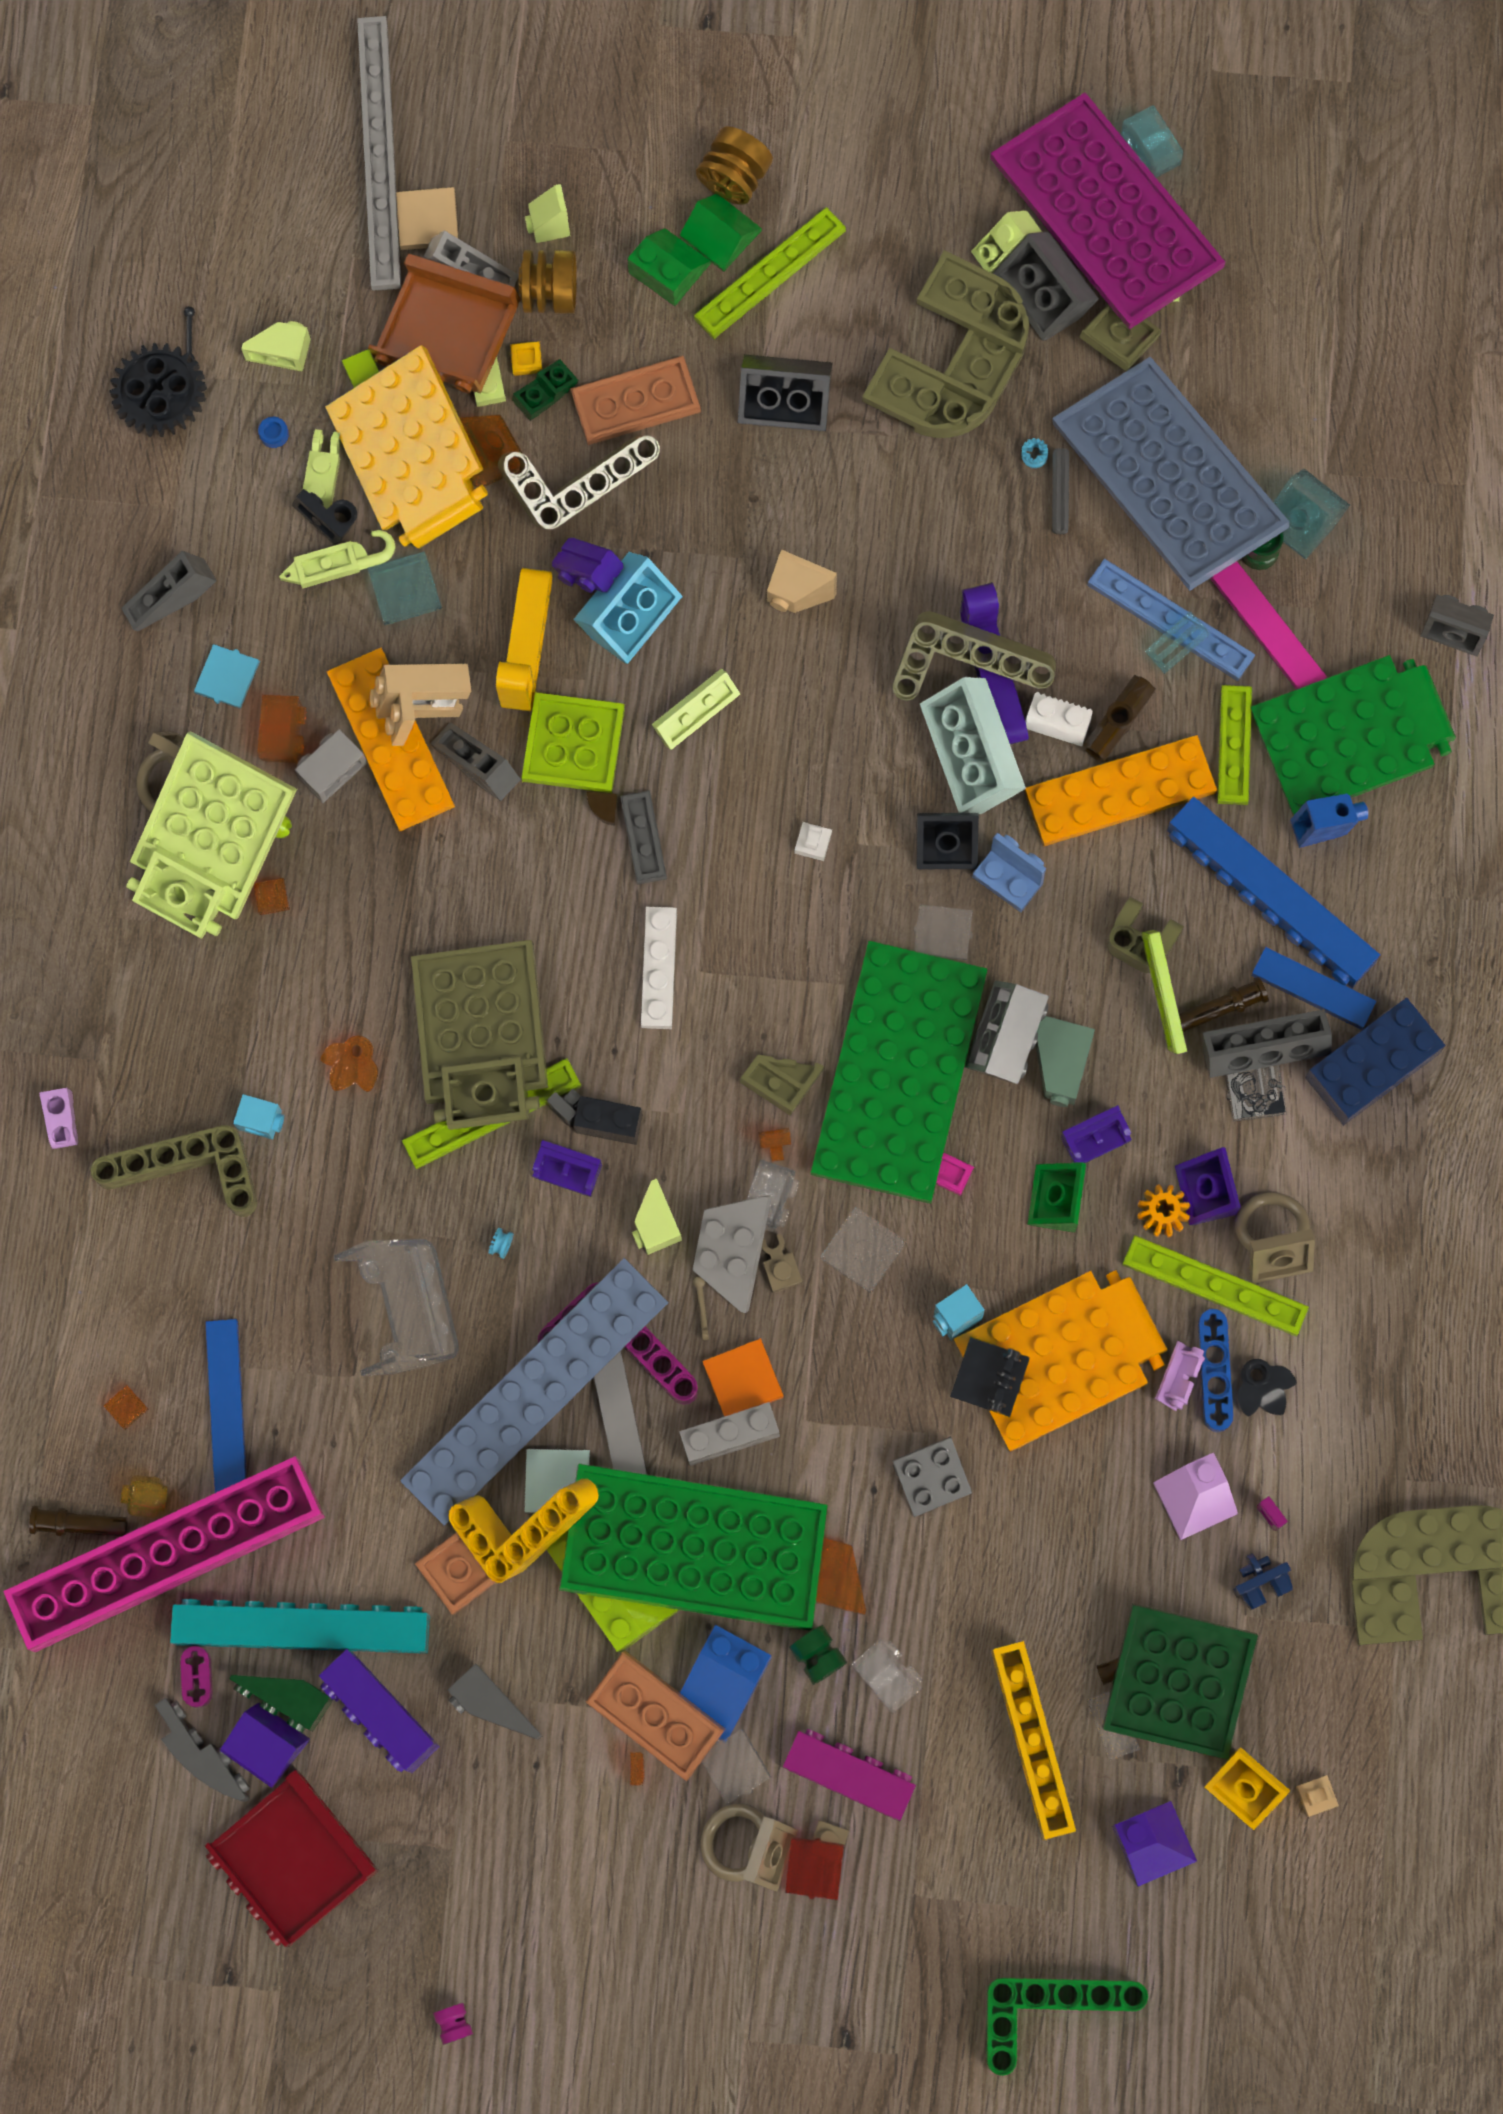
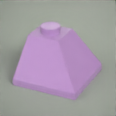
M1214 1452L1153 1482L1180 1541L1238 1514L1228 1481Z

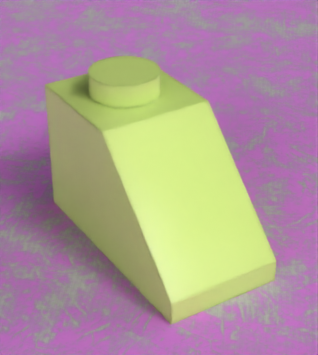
M561 184L554 185L528 204L530 215L525 216L528 234L534 233L536 243L570 236Z
M294 321L287 323L277 322L244 342L241 349L246 361L303 371L311 339L307 327H304L301 323Z
M652 1180L634 1221L637 1230L632 1232L638 1249L644 1247L647 1255L682 1241L681 1234L658 1180Z

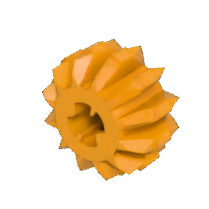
M1160 1184L1155 1186V1194L1146 1190L1144 1192L1146 1200H1139L1137 1205L1145 1210L1138 1213V1219H1148L1143 1229L1147 1231L1152 1226L1156 1227L1154 1231V1236L1156 1237L1160 1235L1161 1229H1164L1167 1237L1172 1236V1227L1176 1231L1181 1232L1184 1227L1180 1221L1188 1222L1190 1215L1183 1212L1189 1209L1190 1203L1179 1202L1184 1197L1182 1191L1178 1192L1175 1196L1172 1195L1173 1185L1168 1186L1166 1193H1163ZM1160 1205H1163L1165 1209H1170L1167 1217H1164L1162 1212L1157 1213Z

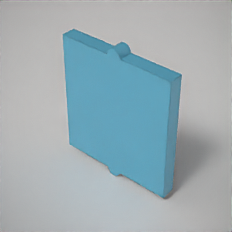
M213 644L194 692L213 699L216 704L222 702L241 709L260 661L240 654L238 649L232 651Z

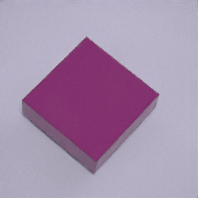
M1270 1496L1257 1505L1258 1511L1273 1531L1279 1530L1288 1522Z

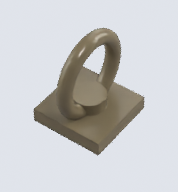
M175 731L153 732L148 743L159 750L151 753L142 762L138 770L136 779L138 796L145 808L151 813L156 801L149 790V776L152 769L161 761L167 760L173 765L185 738Z
M1263 1193L1247 1200L1236 1215L1235 1231L1241 1244L1250 1251L1249 1275L1252 1283L1255 1284L1313 1272L1315 1237L1312 1229H1310V1220L1304 1207L1292 1197L1280 1193ZM1266 1205H1278L1288 1209L1295 1216L1298 1227L1297 1232L1255 1240L1248 1231L1247 1222L1249 1216L1256 1209Z
M731 1804L716 1811L705 1824L700 1841L701 1854L708 1869L717 1877L731 1882L746 1880L777 1892L798 1830L765 1817L758 1809L750 1805ZM732 1817H744L751 1820L759 1831L749 1848L748 1865L738 1869L728 1868L721 1864L716 1858L713 1849V1841L717 1829L723 1822Z

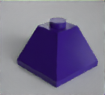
M1171 1801L1112 1826L1137 1887L1197 1862Z

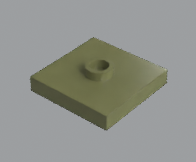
M1108 304L1084 328L1079 338L1127 372L1160 337L1162 330L1147 319L1129 330Z

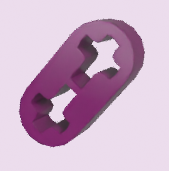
M193 1646L187 1648L181 1656L182 1697L189 1706L201 1708L205 1707L212 1699V1664L210 1654L205 1649ZM195 1652H198L199 1657L204 1658V1663L198 1665V1675H194V1666L188 1664V1659H192ZM195 1679H199V1688L205 1690V1695L200 1696L199 1702H196L194 1697L189 1696V1691L195 1689Z

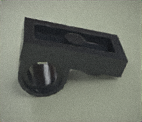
M303 489L296 496L292 506L328 540L337 545L350 531L356 521V507L350 501L342 499L337 500L326 509L323 506V501L315 493H309L306 489ZM334 513L344 514L348 522H339L335 518Z

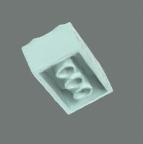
M963 677L920 703L959 813L982 814L1026 789L986 678Z

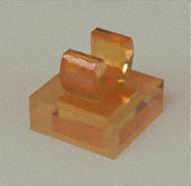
M284 878L254 883L258 913L260 915L290 910Z
M789 1128L758 1132L760 1147H770L772 1162L784 1160L782 1146L792 1144Z

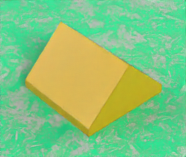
M1241 1747L1231 1754L1204 1787L1253 1830L1290 1792L1284 1784Z

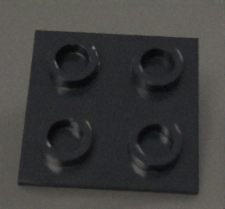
M970 1337L950 1397L1010 1417L1030 1357L1022 1355L1018 1351L1007 1350Z

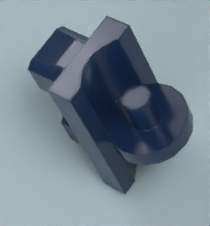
M1250 1553L1246 1555L1248 1565L1239 1569V1572L1243 1578L1254 1574L1255 1577L1232 1589L1236 1598L1241 1596L1247 1607L1253 1610L1267 1603L1259 1588L1260 1586L1270 1583L1277 1598L1293 1590L1291 1579L1288 1575L1291 1568L1285 1562L1263 1573L1262 1569L1271 1565L1269 1557L1265 1556L1257 1560L1255 1555Z

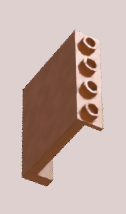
M408 253L404 262L408 269V274L377 346L371 344L368 346L369 351L375 358L374 361L384 367H388L422 345L427 348L443 384L444 382L452 384L457 390L464 393L474 391L481 394L521 298L513 286Z

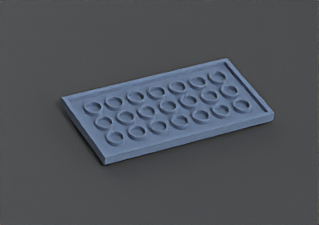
M1148 357L1052 418L1056 429L1189 591L1289 528V520L1151 357Z

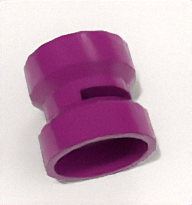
M464 2003L433 2013L435 2022L440 2025L442 2030L440 2038L443 2045L473 2035L471 2025L466 2023L464 2017L466 2014Z

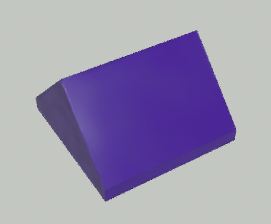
M1225 1147L1175 1165L1180 1190L1184 1193L1183 1201L1190 1203L1189 1209L1186 1210V1213L1190 1215L1189 1225L1237 1215L1241 1206Z
M258 1702L244 1711L220 1751L272 1788L308 1744L310 1738L288 1725L279 1716H275L260 1707Z

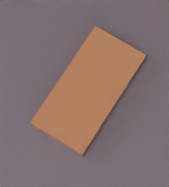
M684 356L571 388V394L588 445L701 412Z
M627 1651L621 1653L586 1701L588 1705L685 1781L689 1780L726 1730Z

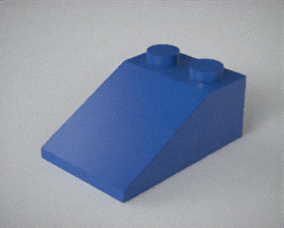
M714 1626L680 1694L726 1729L719 1738L721 1741L727 1743L767 1669L772 1655L721 1627Z

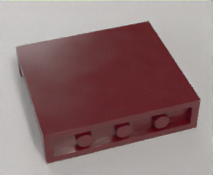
M298 1770L290 1773L285 1778V1782L215 1841L205 1845L209 1851L206 1858L217 1871L222 1868L230 1877L226 1880L228 1886L237 1896L241 1893L249 1901L246 1908L257 1921L262 1918L269 1927L266 1933L277 1946L283 1944L284 1947H290L379 1871Z

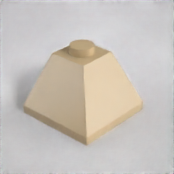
M781 550L767 589V601L770 602L773 608L782 612L789 610L796 613L835 598L837 594V573Z

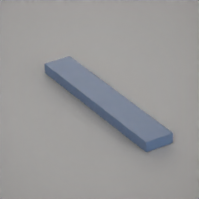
M1105 558L1088 581L1087 586L1236 681H1239L1255 657V654Z

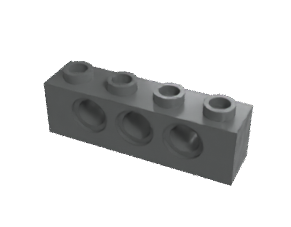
M1325 1009L1203 1032V1054L1210 1078L1331 1054L1332 1033Z

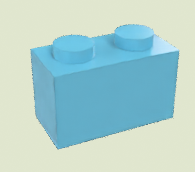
M966 1284L935 1305L933 1316L935 1320L932 1322L942 1337L947 1334L952 1341L982 1321L985 1310Z

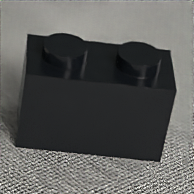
M580 1096L574 1128L577 1134L637 1145L643 1114L641 1107Z

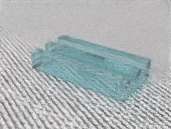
M1189 611L1145 652L1158 665L1161 671L1166 674L1211 633ZM1190 620L1194 623L1158 656L1156 655L1155 651ZM1199 629L1201 634L1165 665L1162 660Z

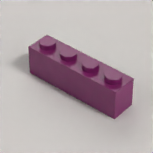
M807 1729L805 1734L798 1731L784 1762V1769L894 1820L901 1821L916 1787L915 1784L911 1783L912 1776L897 1769L891 1774L881 1769L882 1762L869 1756H865L864 1760L852 1756L853 1749L836 1742L834 1747L822 1742L825 1736L810 1729Z

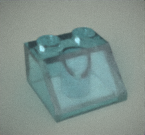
M1302 469L1293 475L1273 502L1289 520V528L1283 531V542L1304 559H1307L1328 536L1350 507L1349 503L1306 469Z

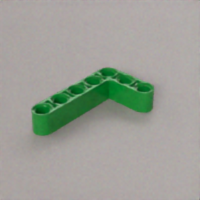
M995 1979L987 1988V2066L993 2073L1000 2076L1008 2075L1015 2069L1017 2064V2009L1139 2011L1148 2002V1992L1144 1985L1135 1981ZM1001 1983L1008 1985L1011 1990L1009 2000L1004 2003L997 2002L993 1997V1989ZM1032 1984L1039 1985L1044 1993L1042 2000L1035 2004L1030 2003L1026 1998V1990ZM1064 1985H1070L1075 1989L1076 1998L1071 2004H1064L1059 1999V1990ZM1096 1986H1103L1108 1991V2000L1103 2005L1095 2004L1091 1998V1992ZM1132 1986L1139 1989L1141 1993L1139 2003L1134 2006L1128 2005L1124 2000L1125 1990ZM999 2017L1007 2018L1011 2025L1009 2033L1005 2036H998L993 2031V2022ZM998 2051H1006L1011 2059L1010 2065L1004 2070L996 2069L992 2062L994 2054Z

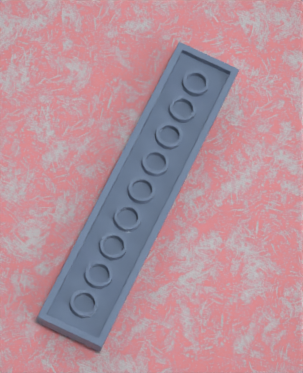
M624 1258L400 1481L445 1525L449 1521V1510L452 1506L470 1497H474L669 1302Z

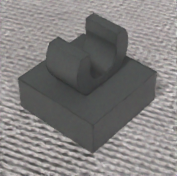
M572 1089L562 1099L555 1092L547 1099L549 1108L570 1128L574 1125L577 1114L575 1109L578 1107L580 1095Z

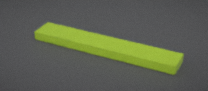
M827 207L824 208L694 315L695 321L714 340L846 232V227Z
M568 1058L547 1068L549 1088L529 1090L527 1092L528 1097L538 1096L540 1107L548 1104L547 1099L555 1092L562 1097L572 1089L576 1090L582 1086ZM446 1121L438 1122L402 1140L415 1168L418 1169L510 1122L454 1130L448 1129Z
M1136 1235L1132 1239L1122 1264L1132 1270L1295 1337L1299 1334L1309 1306Z

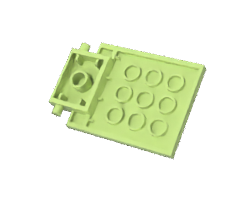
M192 731L188 732L130 860L131 863L145 870L141 881L131 877L127 883L126 888L135 892L132 901L200 939H203L206 932L217 937L222 926L213 920L219 911L233 919L239 918L297 789ZM184 913L195 916V918H193L191 921L184 915Z

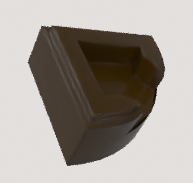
M587 792L588 805L593 814L603 823L615 826L617 794Z

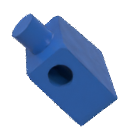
M1349 794L1306 801L1290 820L1299 848L1347 835L1358 821L1368 819V808L1365 802L1353 804Z

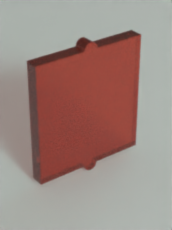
M792 1837L785 1893L808 1896L811 1900L815 1897L838 1900L844 1844L824 1842L820 1838L809 1840Z

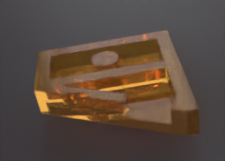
M824 1538L816 1603L865 1615L866 1607L852 1545Z

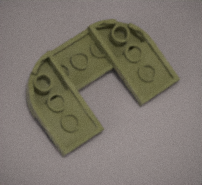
M944 250L920 292L917 304L968 328L966 336L944 374L889 348L864 392L862 402L915 427L914 432L928 437H955L968 433L978 427L995 408L1026 349L1029 319L1022 304L1023 300L1018 292L999 276Z
M1483 1505L1412 1510L1393 1514L1373 1526L1357 1545L1350 1569L1358 1646L1423 1640L1416 1575L1477 1571L1484 1634H1503V1510Z

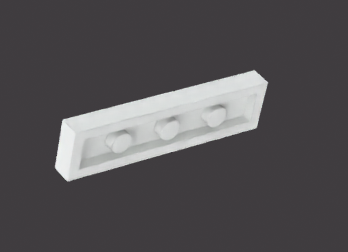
M646 907L641 1028L672 1029L677 908Z

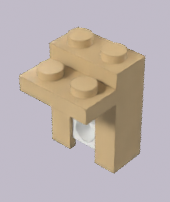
M468 664L384 665L380 676L376 677L375 688L370 691V704L372 708H376L377 719L386 718L385 730L387 735H391L392 746H404L415 718L460 717L463 706L459 704V699H468L471 693Z

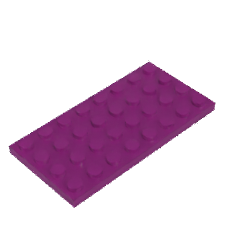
M1086 92L991 153V161L1129 330L1225 266L1224 259Z

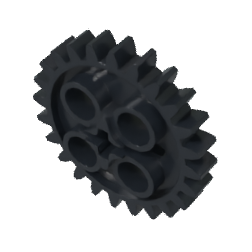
M153 343L152 351H148L142 345V354L138 355L133 350L130 351L133 359L129 361L122 358L121 361L124 369H114L119 378H112L110 380L112 386L115 387L109 390L111 397L114 398L112 405L114 409H119L117 415L120 420L125 418V424L128 428L135 424V430L138 434L146 428L148 437L153 435L154 430H158L160 436L164 437L165 429H169L175 435V426L179 425L184 430L187 429L184 421L188 419L195 422L196 420L192 412L203 411L198 402L206 401L205 394L202 393L207 390L206 383L202 381L205 379L203 371H198L200 366L197 360L192 361L189 352L182 356L179 346L171 352L168 343L164 345L162 350H159L157 344ZM157 367L164 368L159 374L151 373ZM177 385H185L182 391H173ZM135 389H144L140 395H131ZM158 406L166 407L161 413L153 412Z

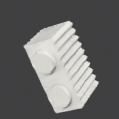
M1037 692L1034 694L1026 718V726L1028 730L1083 746L1093 711L1091 708L1087 710L1085 706L1081 708L1080 705L1075 706L1074 703L1069 704L1068 701L1063 702L1062 699L1057 700L1056 697L1052 699L1051 696L1046 697L1045 694L1040 695Z

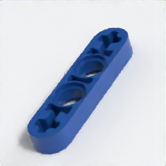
M1209 1309L1201 1315L1198 1321L1199 1349L1204 1351L1203 1357L1205 1358L1200 1367L1203 1419L1208 1429L1213 1432H1222L1229 1428L1233 1421L1228 1322L1223 1312L1217 1309ZM1210 1316H1214L1215 1321L1221 1322V1326L1216 1328L1215 1333L1216 1338L1223 1337V1342L1219 1340L1205 1342L1204 1337L1209 1339L1211 1337L1210 1327L1204 1325V1322H1208ZM1213 1346L1220 1348L1223 1352V1360L1216 1364L1211 1363L1206 1358V1350ZM1215 1377L1222 1379L1225 1383V1391L1219 1395L1211 1393L1208 1389V1381ZM1208 1399L1212 1401L1227 1400V1404H1220L1221 1414L1227 1416V1419L1223 1420L1220 1426L1217 1425L1216 1420L1210 1419V1415H1214L1216 1407L1215 1403L1209 1405Z

